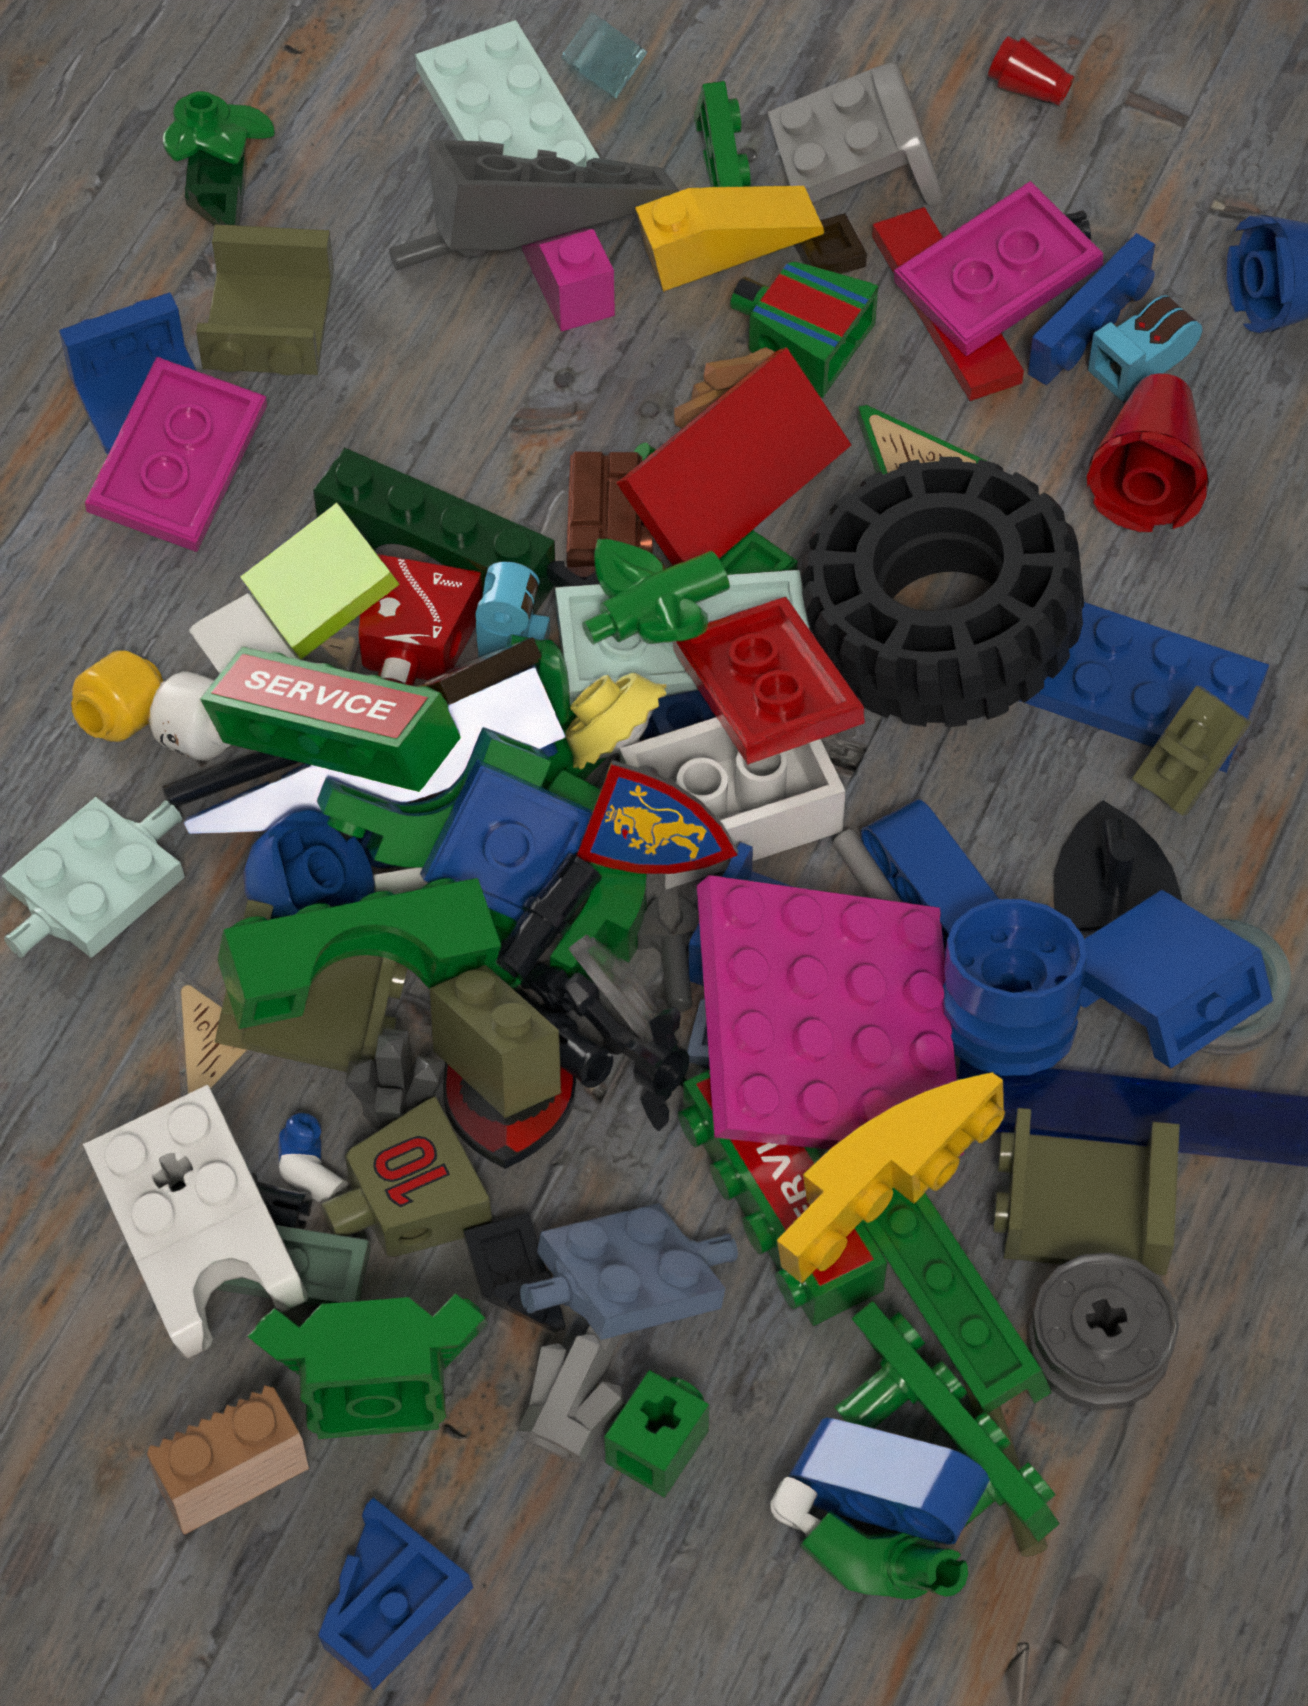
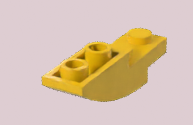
M991 1072L960 1079L925 1091L871 1119L832 1147L803 1174L806 1199L810 1206L777 1239L781 1267L802 1284L816 1268L820 1271H825L836 1262L847 1245L846 1237L862 1220L867 1223L872 1222L885 1210L893 1196L892 1188H895L913 1204L929 1188L933 1191L942 1188L957 1170L960 1162L958 1157L974 1140L978 1143H983L1001 1124L1005 1115L1003 1080Z

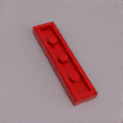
M925 207L874 223L872 229V238L893 273L895 269L943 239ZM908 297L969 401L1023 383L1024 369L1002 333L968 356H965Z

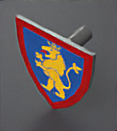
M612 760L576 857L578 856L584 861L604 867L638 874H676L704 869L738 856V850L723 823L701 800L676 783L660 777L658 771L651 766L644 765L637 768Z

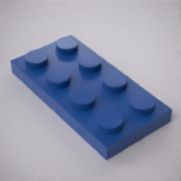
M1084 602L1081 634L1078 642L1072 648H1069V660L1053 679L1048 676L1044 680V688L1025 702L1040 709L1154 747L1196 686L1204 687L1249 720L1265 682L1269 664ZM1240 740L1219 768V771L1227 773Z

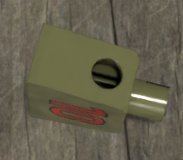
M436 1096L424 1101L351 1148L345 1155L349 1182L353 1190L321 1204L324 1218L332 1234L348 1237L371 1226L385 1254L390 1257H397L463 1239V1232L465 1230L492 1223L490 1198Z

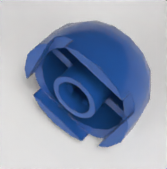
M312 810L290 813L276 822L252 845L243 872L244 891L247 899L273 906L271 919L295 915L301 909L314 904H328L331 907L355 903L365 896L375 893L373 871L362 845L354 836L346 841L338 831L327 824L330 816Z

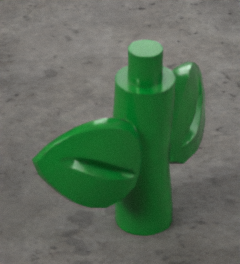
M608 538L597 539L594 553L596 575L603 591L610 599L600 603L601 614L582 622V626L588 640L593 645L611 636L620 643L637 633L646 644L669 643L696 638L708 629V614L696 603L729 590L730 584L727 573L713 551H708L685 562L665 568L661 559L644 549Z

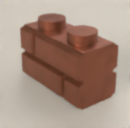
M575 451L570 455L567 567L595 566L594 553L597 539L608 538L620 541L653 554V536L646 526L642 525V520L616 484L642 462V456L638 452H610L606 456L602 452Z

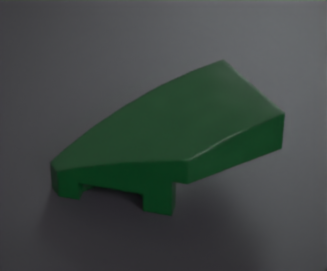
M202 150L188 157L185 185L186 205L213 225L239 226L247 172L245 150L240 162L234 165Z

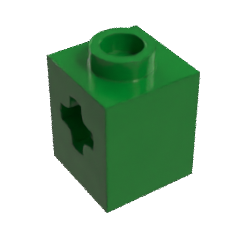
M649 1370L604 1436L605 1463L665 1498L709 1432V1404L704 1401L700 1391L687 1381L678 1377H670L667 1380ZM664 1424L672 1425L673 1429L664 1426ZM649 1428L657 1430L658 1432L656 1434L650 1432Z

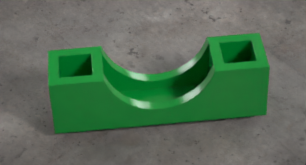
M444 878L430 882L419 890L394 894L390 891H379L369 894L355 903L331 907L328 904H314L301 909L295 915L270 920L261 916L243 919L232 927L223 929L217 961L238 1029L303 1016L312 982L324 969L342 959L370 955L394 960L411 970L430 989L433 986L459 976L463 972L474 970L483 965H486L493 971L501 943L478 878L459 882L451 878Z

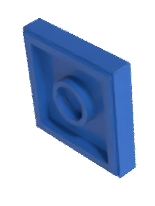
M477 759L420 875L424 881L429 883L444 878H451L456 880V882L478 878L488 908L518 921L524 913L522 905L528 897H536L556 873L555 871L562 864L567 854L576 855L592 811Z

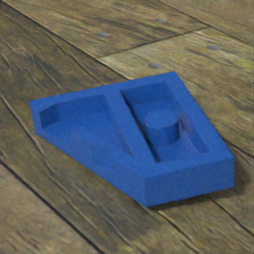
M373 1497L364 1508L362 1518L365 1526L354 1556L347 1555L339 1577V1595L329 1605L318 1637L323 1648L374 1691L474 1587L468 1573Z

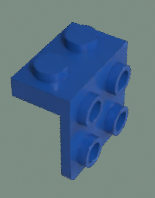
M170 292L149 300L136 302L131 306L93 319L83 320L75 325L59 330L69 377L107 455L156 357L197 371L185 347L179 309Z

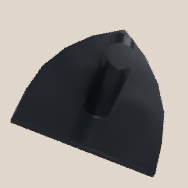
M1104 800L1077 824L1062 848L1054 874V909L1070 918L1079 931L1100 930L1160 890H1164L1182 901V896L1173 867L1158 843L1134 819Z

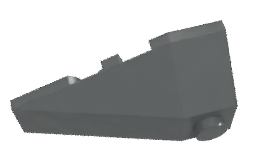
M430 140L429 144L436 227L450 250L467 256H480L485 254L486 250L506 251L636 213L635 207L679 192V189L664 169L660 167L600 158L589 159L586 162V167L576 166L567 159L556 157L557 152L538 149L537 157L534 159L503 155L504 144L486 141Z

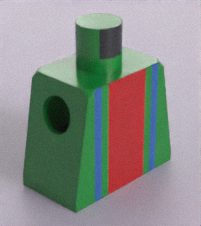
M791 262L785 265L770 287L748 277L741 278L733 291L730 307L750 317L749 349L752 353L765 347L774 352L787 347L818 395L824 398L876 324L878 285L803 263Z

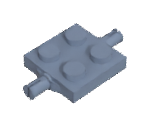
M660 1203L540 1232L537 1253L552 1272L553 1278L523 1284L520 1288L521 1302L523 1307L527 1308L526 1311L528 1313H534L535 1311L561 1304L569 1306L587 1320L600 1340L721 1309L725 1287L709 1267L736 1261L738 1255L737 1245L734 1238L731 1239V1235L728 1233L698 1242L690 1240L681 1232Z

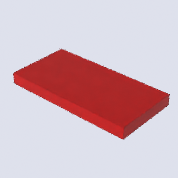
M785 347L774 352L616 484L672 566L708 551H713L718 558L723 556L852 444L788 348Z

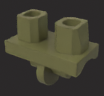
M1196 686L1132 779L1160 797L1180 815H1187L1252 722L1204 687Z

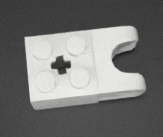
M209 1085L199 1088L83 1144L168 1334L182 1357L189 1359L211 1347L213 1338L208 1328L205 1307L211 1293L225 1281L243 1277L260 1283L271 1297L275 1307L281 1311H287L307 1301L308 1293ZM184 1179L186 1186L179 1191L173 1192L171 1187Z

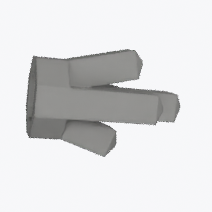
M589 1326L585 1335L576 1337L569 1353L558 1343L541 1347L530 1403L517 1429L522 1438L547 1453L569 1462L585 1463L596 1438L626 1405L622 1388L619 1385L606 1383L601 1380L621 1338L620 1335L600 1340L592 1327Z

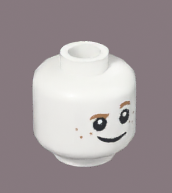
M182 671L160 683L150 707L148 721L153 738L161 746L192 759L209 761L220 756L231 746L222 742L200 700L215 680L197 673Z

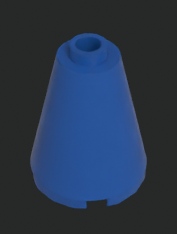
M1268 215L1249 216L1244 219L1235 230H1244L1240 243L1236 246H1229L1227 255V284L1231 304L1235 312L1246 311L1251 323L1243 325L1249 331L1268 333L1308 319V223Z

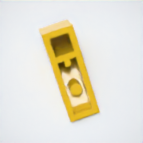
M804 185L687 188L635 207L645 250L663 292L824 234L822 223Z

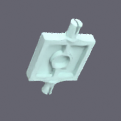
M94 797L2 875L7 891L26 905L31 913L27 920L4 937L8 947L14 953H17L18 957L23 958L29 950L49 934L72 942L90 958L94 957L185 878L181 862L166 852L156 842L177 823L182 821V816L175 806L170 805L168 801L164 800L143 821L137 823L121 817L97 797Z

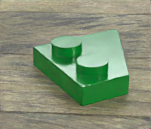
M725 81L705 83L702 85L694 112L696 131H703L706 150H703V159L710 186L750 187L751 176L748 157L746 153L737 154L734 133L741 132V114L737 98L728 99Z

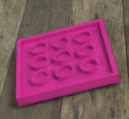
M708 875L697 885L715 1138L830 1150L857 1128L891 1107L925 1091L957 1081L954 1046L951 1038L952 1026L944 1015L943 985L946 979L942 925L939 921L940 908Z

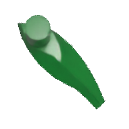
M510 634L507 646L529 638ZM534 639L542 656L538 659L539 662L535 663L538 675L546 688L551 705L562 725L568 721L570 705L569 677L566 662L562 652L552 640Z

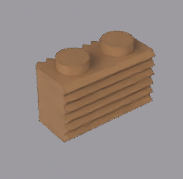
M264 1385L262 1394L252 1392L249 1401L239 1398L236 1407L226 1405L224 1414L214 1412L211 1421L201 1418L198 1427L188 1425L185 1434L175 1432L173 1440L163 1438L160 1447L150 1445L147 1452L157 1487L183 1535L309 1469L303 1439L274 1387Z

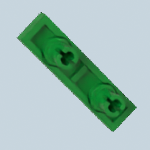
M872 1301L851 1319L863 1336L882 1358L878 1361L882 1368L844 1400L834 1406L846 1422L875 1429L908 1400L913 1405L919 1401L959 1450L978 1463L989 1476L990 1481L965 1527L996 1502L999 1507L1005 1503L1038 1542L1055 1529L1060 1523L1046 1504L1056 1496L1053 1490L1029 1462L1019 1470L1016 1469L1002 1452L1011 1445V1442L985 1411L974 1419L962 1406L959 1400L967 1395L968 1392L948 1367L940 1361L933 1368H930L916 1351L925 1342L904 1316L897 1312L888 1319Z

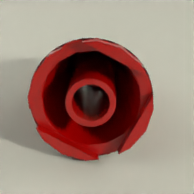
M1158 373L1143 378L1135 387L1091 458L1086 476L1087 487L1090 486L1094 495L1093 503L1099 513L1116 525L1137 532H1153L1154 525L1173 523L1172 529L1184 526L1200 512L1207 497L1209 479L1193 394L1188 384L1177 376Z

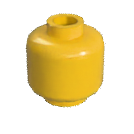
M113 651L75 678L71 702L75 720L87 734L95 738H102L109 742L125 741L149 724L150 707L160 683L163 682L161 673L152 662L130 651Z

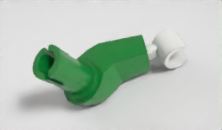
M786 1477L780 1482L770 1503L773 1517L789 1527L801 1529L807 1537L801 1542L799 1547L846 1590L866 1595L888 1596L907 1600L920 1597L928 1591L944 1597L954 1596L965 1586L968 1577V1565L965 1560H957L961 1556L958 1551L948 1548H936L933 1541L898 1531L867 1535L831 1510L819 1520L808 1514L818 1495L815 1490L791 1477Z

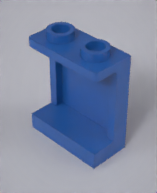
M1160 890L1084 939L1087 962L1083 988L1079 995L1080 1006L1086 1008L1102 998L1145 1026L1154 1058L1170 1069L1273 1001L1261 949L1164 890Z

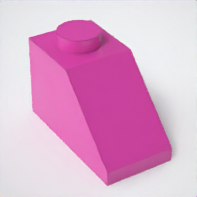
M582 228L522 246L525 258L561 332L615 316L614 269L594 229Z

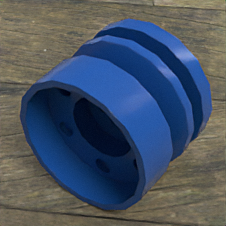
M999 899L972 907L954 922L947 939L943 1008L944 1015L952 1026L951 1038L954 1054L976 1069L1009 1076L1031 1075L1051 1068L1070 1052L1077 1033V1017L1080 1011L1079 995L1083 988L1087 962L1084 936L1070 918L1048 905L1024 899Z

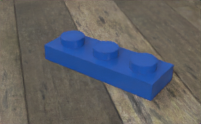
M1136 233L1032 337L1028 375L1047 386L1063 369L1066 371L1071 370L1081 359L1086 345L1093 339V333L1110 322L1115 324L1120 311L1132 299L1139 301L1147 293L1155 277V272L1151 269L1155 249L1153 242Z

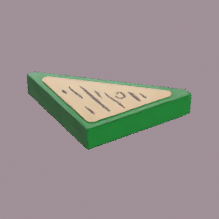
M868 405L858 406L857 420L876 473L881 471L884 475L899 469L898 467L901 463L918 459L920 463L939 461V457H960L963 462L977 464L979 459L984 460Z

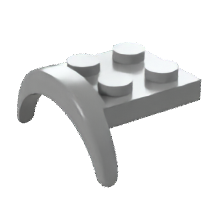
M890 62L872 68L767 112L790 186L804 185L811 202L908 163L911 166L925 202L930 206H935L942 202V191L905 79L897 63Z

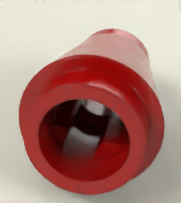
M1007 36L1001 44L988 72V77L998 81L997 88L1048 103L1051 102L1057 106L1063 103L1075 76L1066 72L1064 68L1024 37L1018 41L1010 36Z

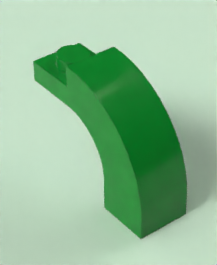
M482 727L470 760L460 778L448 790L432 799L417 803L393 802L326 777L317 803L322 813L330 816L327 822L330 827L358 838H363L366 830L371 831L372 834L367 848L374 860L395 866L423 868L477 759L539 787L542 786L551 760L539 748Z
M564 770L560 771L548 788V791L589 808L592 812L601 791L583 779ZM585 861L600 874L602 880L591 891L583 910L551 954L550 967L563 969L570 979L576 973H580L589 981L595 983L579 961L599 977L604 972L611 954L628 963L631 961L637 950V935L647 909V874L608 868Z

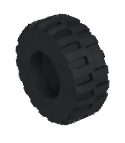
M939 457V461L920 463L918 459L899 464V469L884 475L880 471L868 477L860 484L861 488L853 494L845 493L829 510V520L823 518L817 525L809 540L810 550L803 558L801 569L804 589L802 595L809 630L856 697L862 699L863 707L887 719L890 715L900 717L903 723L926 727L927 723H945L946 727H958L967 725V720L986 716L987 720L1007 713L1009 706L1019 700L1025 703L1044 688V680L1048 676L1053 679L1065 666L1070 658L1069 648H1072L1078 642L1083 626L1082 609L1084 607L1079 546L1075 531L1065 521L1064 511L1060 505L1045 492L1039 495L1038 485L1017 472L1013 475L1003 471L1000 465L980 459L978 464L963 462L960 457ZM942 572L968 573L981 577L993 584L978 599L964 606L944 611L918 610L902 605L894 600V597L912 582L922 577Z

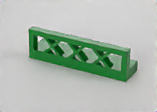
M892 1188L893 1196L885 1210L872 1222L867 1223L862 1220V1223L983 1411L988 1414L1025 1390L1034 1404L1051 1394V1389L1042 1369L926 1193L913 1204L895 1188Z

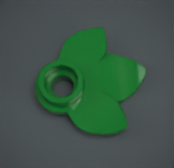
M197 91L184 96L174 105V122L163 133V147L174 161L184 160L202 150L234 165L238 164L243 156L247 138H270L275 135V130L270 118L259 109L247 105L227 104L216 95L205 91Z

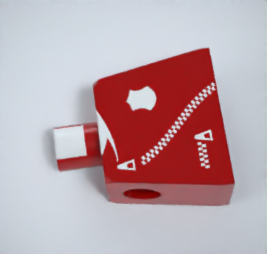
M377 554L399 585L360 614L359 644L362 666L368 670L378 671V676L386 680L414 686L416 678L429 680L454 668L476 627V610L479 601L483 597L481 572Z

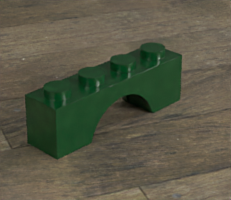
M344 447L313 489L317 517L338 503L373 550L386 544L403 545L430 556L443 566L481 572L483 592L487 570L492 564L498 562L521 564L531 569L540 581L533 605V615L536 614L554 588V585L547 578V566L552 561H555V540Z

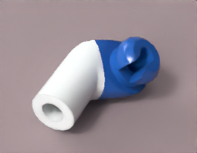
M297 1113L289 1117L285 1128L279 1133V1172L287 1183L299 1191L310 1193L313 1200L322 1204L346 1193L348 1182L321 1165V1140L319 1137L322 1127L319 1121L310 1114Z

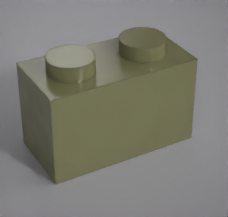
M483 965L474 970L463 972L455 978L430 988L433 1051L504 1118L561 1094L559 1030L489 967Z

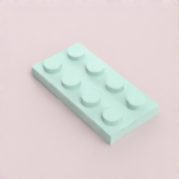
M516 20L415 54L416 70L457 140L504 144L503 155L527 159L536 158L538 149L557 152L556 157L567 159L576 166L586 167V162L589 159L599 158Z
M799 570L727 575L730 584L729 590L696 603L708 614L709 623L773 600L787 597L809 628ZM600 584L555 588V607L560 646L569 677L570 705L588 686L604 675H609L616 682L623 676L637 673L654 683L666 684L664 689L666 695L663 697L698 690L675 655L673 642L646 644L637 633L620 643L612 636L594 645L590 643L584 632L582 622L601 614L600 603L610 599Z

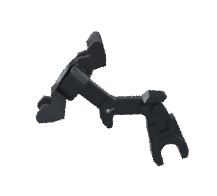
M538 963L528 974L525 981H521L520 985L522 988L535 991L544 1001L541 1006L552 1014L555 1012L565 1014L574 1010L580 1017L584 1015L603 1036L605 1043L602 1047L614 1055L623 1053L636 1062L633 1070L634 1079L637 1083L648 1089L640 1099L653 1127L660 1131L669 1121L670 1110L664 1102L672 1095V1091L678 1086L683 1088V1082L688 1080L685 1078L690 1063L689 1054L677 1045L674 1034L680 1028L681 1015L679 1010L675 1007L665 1009L649 1021L654 1040L647 1044L631 1034L625 1026L617 1023L600 1004L598 987L583 975L576 973L570 979L563 969Z

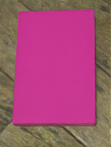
M1029 181L895 269L894 283L965 356H968L1103 266V252Z
M156 357L85 501L86 512L198 552L266 410V396Z

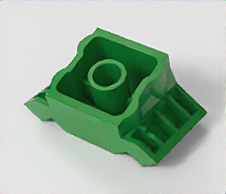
M455 1293L434 1316H431L409 1297L322 1303L301 1326L274 1308L257 1323L255 1329L247 1337L278 1362H282L299 1375L300 1399L306 1404V1427L311 1432L316 1433L318 1439L439 1430V1423L443 1422L446 1418L444 1370L488 1325V1322L477 1305L468 1298L462 1299Z

